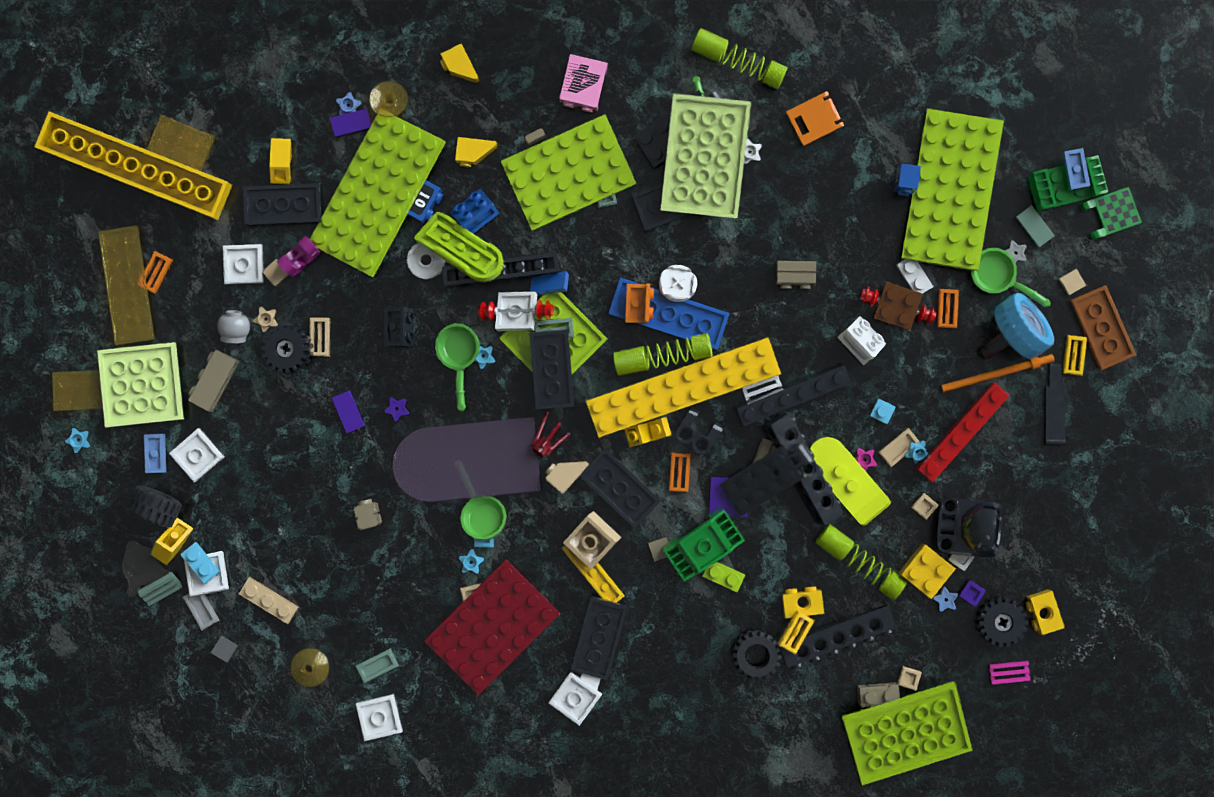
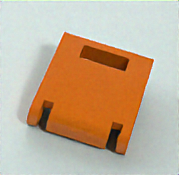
M824 92L786 111V115L802 147L844 127L843 122L835 124L841 118L831 98L823 100V98L829 96L828 92ZM800 116L809 131L802 135L795 121Z

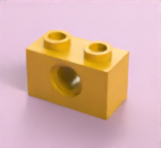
M816 586L805 587V591L797 592V589H787L786 593L781 594L785 618H792L796 610L806 616L824 614L822 592L820 589H816ZM800 597L807 598V604L803 607L797 604Z
M1045 590L1026 597L1028 601L1025 602L1026 608L1029 613H1032L1034 620L1031 622L1035 632L1038 631L1039 634L1044 635L1064 628L1053 591ZM1042 608L1047 609V615L1044 618H1041L1039 614Z

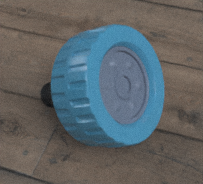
M1015 293L996 306L994 315L1001 333L988 341L984 346H981L980 352L986 359H991L992 356L1011 345L1019 354L1025 358L1032 359L1053 345L1054 335L1049 323L1038 307L1025 295Z

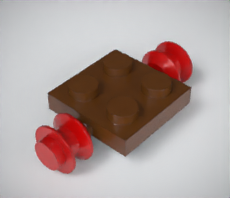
M885 282L881 296H879L877 289L870 291L869 286L867 289H863L860 295L862 304L869 302L870 307H872L876 302L878 303L874 319L911 330L915 316H917L918 323L925 320L926 325H929L930 322L933 323L936 317L934 307L928 310L924 304L920 309L918 308L923 293L889 282Z

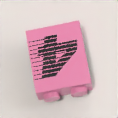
M570 54L560 95V102L563 103V106L574 108V106L582 107L581 110L586 112L597 111L608 63Z

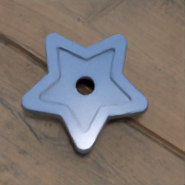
M350 92L343 99L336 100L341 107L340 115L355 112L356 108L361 104V101L353 99Z
M943 587L941 593L934 596L933 599L939 603V611H943L946 608L955 610L954 600L958 594L949 593L946 587Z

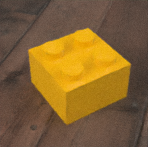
M921 543L898 574L928 598L932 599L954 572L955 568L927 545Z

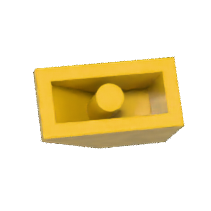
M462 44L441 53L443 59L440 62L445 71L449 70L451 75L475 83L479 82V78Z
M458 137L455 160L462 167H471V164L476 165L497 148V142Z
M177 518L173 526L169 527L156 541L151 555L167 565L178 553L193 528Z

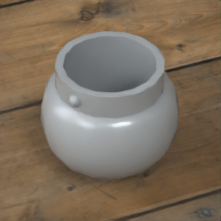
M226 311V315H222L218 319L217 331L221 335L220 340L222 342L243 343L246 341V336L250 331V322L246 316L241 315V311Z

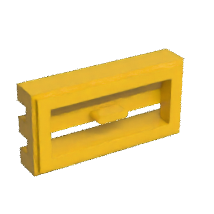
M1066 336L1062 374L1083 376L1087 337ZM1071 340H1074V341H1073V349H1072L1071 367H1070V370H1068V367H1069V358H1070V349H1071ZM1078 341H1081L1078 371H1075Z
M796 610L778 645L796 654L814 620ZM806 620L807 622H806L804 628L802 629L800 635L798 636V638H797L795 644H794L793 647L791 648V647H790L791 644L793 643L795 637L798 635V633H799V631H800V628L802 627L804 621Z

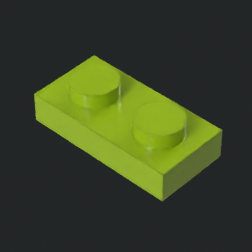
M716 562L705 569L702 576L738 592L745 574Z

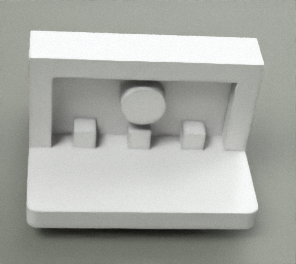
M861 316L837 337L863 365L870 359H873L886 345L882 336L876 333L870 327L869 322Z

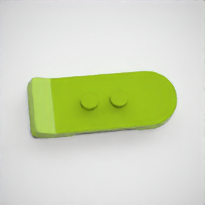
M436 212L414 237L419 245L427 248L476 281L486 282L493 280L503 269L504 261L498 248L483 241L467 229H463L454 219L441 212Z

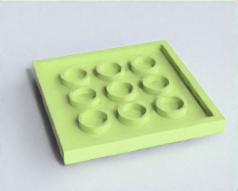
M175 342L97 350L105 427L184 419Z

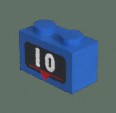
M899 165L895 171L893 192H898V196L904 197L913 194L918 189L921 166Z
M425 180L407 215L425 224L426 220L429 221L434 214V211H432L434 205H438L443 197V194H441L442 189Z

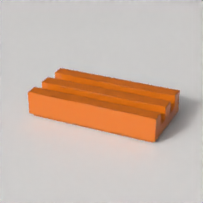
M154 251L137 285L156 294L173 260ZM157 257H159L160 259L147 285H145L144 282L148 277ZM164 260H165L166 262H165V264H164V266H163V268H162V270H161V272H160V274H159V276H158V278H157V280H156V282H155L153 288H151V285H152L153 281L155 280V278H156V276H157V274H158V272H159V270H160V268H161V266H162V264H163V262H164Z
M939 289L937 328H957L959 290ZM944 293H946L945 324L942 323ZM954 294L952 324H949L950 295Z
M671 453L669 491L688 492L691 454ZM675 457H679L677 488L673 487ZM683 457H686L685 486L681 488Z

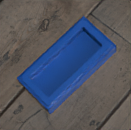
M565 271L534 276L531 280L530 292H536L537 296L565 292L568 287L569 274Z

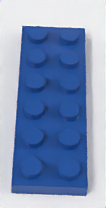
M620 277L609 315L626 320L627 284L639 283ZM654 289V298L650 300L649 308H653V319H649V324H636L682 339L687 337L688 341H691V336L708 333L711 348L718 350L730 313L691 300L674 302L668 300L660 290Z

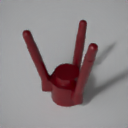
M548 411L545 412L535 439L531 443L533 445L532 451L540 457L549 456L557 446L570 436V433L565 434L550 447L551 438L561 426V423H557L547 438L542 437L539 439L549 415Z

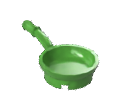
M988 248L982 251L979 270H971L973 281L981 290L988 293H1000L1013 286V288L1029 296L1030 299L1037 301L1043 307L1050 306L1051 303L1048 298L1046 299L1038 294L1037 291H1033L1025 285L1016 282L1017 266L1013 257L1007 251L999 248Z
M455 323L446 326L440 331L436 339L435 350L442 364L457 370L455 394L457 409L462 412L466 408L464 401L465 391L463 390V370L475 361L479 354L480 343L477 335L471 328L464 324Z
M457 460L454 466L471 497L461 513L462 528L469 536L475 539H493L500 534L505 525V507L492 496H477L469 475L463 466L464 464Z

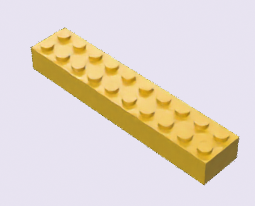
M48 112L35 144V148L216 220L220 217L232 187L227 181L52 112Z
M765 338L586 402L598 437H602L780 375L781 372L769 338Z

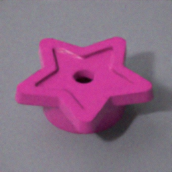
M858 448V457L855 460L865 471L869 466H877L873 459L874 450L865 452Z

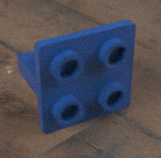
M481 189L470 194L468 199L457 204L451 211L463 229L465 228L473 234L499 214L494 204Z

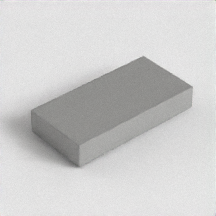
M187 594L183 597L201 630L219 621L205 594L190 597Z

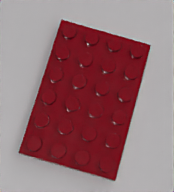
M505 559L424 642L479 695L560 615V612Z

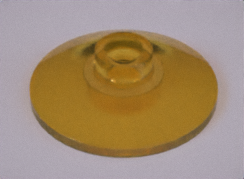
M392 81L376 85L372 89L369 98L372 109L384 117H393L400 114L408 103V95L404 87ZM388 100H391V101H392V103H390V104H387L386 102H387Z
M313 648L304 649L294 656L291 662V673L295 681L300 685L314 687L321 684L327 678L329 662L321 651ZM307 665L312 667L311 672L306 671Z

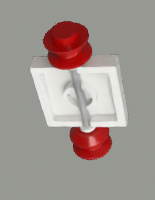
M501 292L498 295L497 307L493 302H490L488 306H486L485 302H482L478 306L477 312L482 321H485L487 317H489L490 321H493L496 317L495 329L497 331H534L535 315L539 320L543 316L549 320L554 314V306L549 300L545 304H542L541 301L537 302L536 292Z

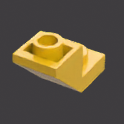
M271 138V183L290 184L291 139Z
M666 417L625 429L630 447L671 436Z

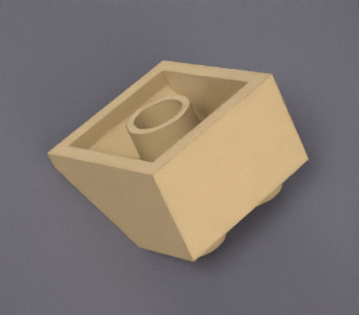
M559 463L557 466L552 464L545 472L548 474L546 479L560 492L564 493L589 463Z
M593 511L563 543L592 569L621 537Z

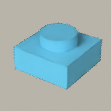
M877 399L869 416L888 424L896 407Z

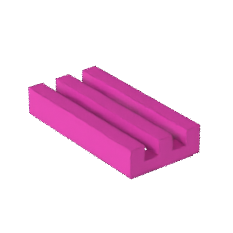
M1018 661L989 664L991 684L1030 681L1029 662ZM1024 666V669L994 672L996 668ZM1024 673V676L995 679V676Z

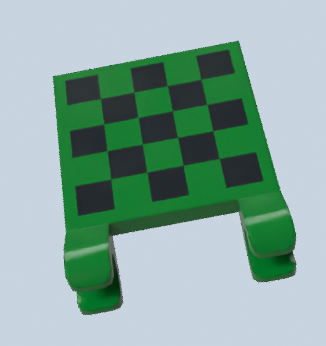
M1129 187L1080 204L1082 211L1095 207L1103 228L1090 233L1093 240L1142 223Z

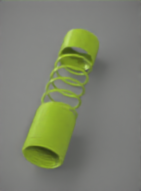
M700 28L691 51L710 60L712 59L717 63L722 57L721 63L723 65L734 50L730 65L731 69L735 67L744 53L740 65V73L744 71L753 57L748 74L749 77L753 75L762 61L758 81L765 75L762 83L768 84L775 89L779 88L787 70L786 66L772 60L760 77L765 57L763 56L751 73L756 55L754 52L742 69L747 51L746 48L741 52L733 65L737 44L734 45L723 62L728 40Z
M706 333L691 336L693 352L688 338H685L686 360L676 339V362L666 341L667 364L663 360L659 345L656 344L657 367L652 359L648 345L646 346L647 354L644 346L614 352L617 374L622 376L648 370L649 356L654 367L658 368L659 354L666 367L669 363V353L673 362L677 364L679 359L678 348L685 362L688 361V347L694 360L710 358L713 354L709 335Z
M831 524L824 528L815 542L839 561L843 560L849 551L857 546L856 552L847 567L860 554L865 552V556L855 573L868 560L873 558V562L863 579L876 566L882 564L872 585L885 571L890 570L888 576L880 585L879 591L892 600L899 596L907 584V580L898 573L891 572V568L881 572L883 562L873 566L875 556H871L864 561L867 555L866 550L856 555L859 545H854L853 540L846 537L845 534Z

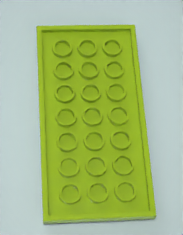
M380 109L310 240L318 249L374 277L446 142Z
M927 109L917 165L921 166L918 189L912 194L901 259L972 271L979 270L1003 120Z

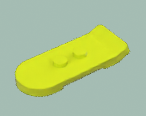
M823 437L811 445L810 449L814 453V460L822 468L825 480L832 486V492L860 525H867L890 505V499L840 441L831 437Z

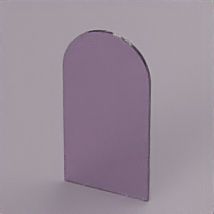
M534 417L419 429L409 434L396 449L392 467L395 479L407 495L424 502L541 491L538 455L531 449L533 447L531 443L536 436Z

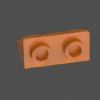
M627 284L625 323L649 324V319H653V308H649L650 300L654 298V288H650V284Z

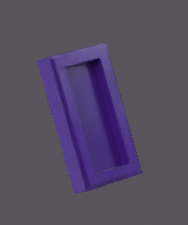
M368 109L330 118L334 136L367 129L372 125Z
M350 390L332 398L346 433L365 426Z

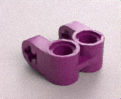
M304 236L293 250L283 255L276 262L288 275L293 277L303 270L306 264L313 261L320 254V250L308 237Z

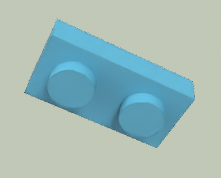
M196 542L180 554L204 584H207L220 573V570Z

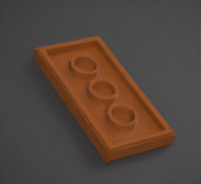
M1106 285L1069 300L1085 337H1087L1088 345L1100 371L1136 356Z

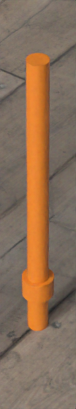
M1051 354L1040 358L1035 357L1026 362L941 385L943 392H947L1029 368L1033 370L1040 368V365L1054 362V356Z

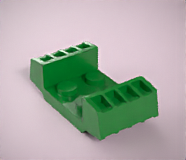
M1099 155L1085 159L1090 182L1089 187L1069 190L1065 165L1028 174L1037 212L1107 194L1108 188Z
M718 508L708 515L709 520L678 541L673 538L663 546L664 553L684 582L722 559L745 541L724 509Z

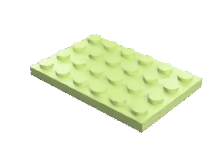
M673 94L661 210L730 218L738 217L751 102Z

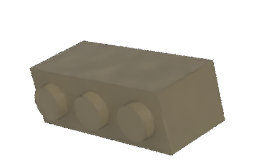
M219 350L210 353L207 358L208 365L200 371L197 385L193 386L189 392L190 398L188 401L210 412H213L240 362Z

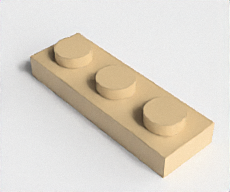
M251 577L247 579L239 595L289 624L299 608Z

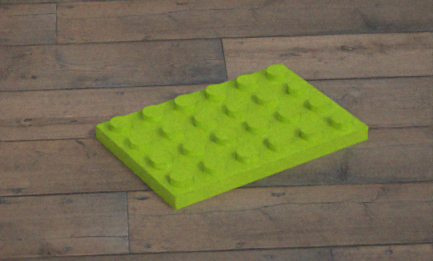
M602 115L501 161L532 231L636 185V181L606 115Z
M954 682L842 716L862 785L972 751Z

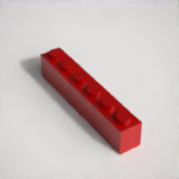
M990 383L919 463L915 470L929 482H933L1010 395L996 383Z

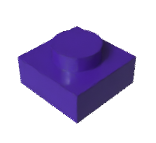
M968 580L958 596L976 607L986 590Z

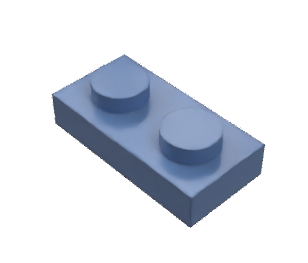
M1084 149L1064 151L1063 158L1069 190L1089 187L1090 182Z
M165 434L144 435L145 473L166 472Z

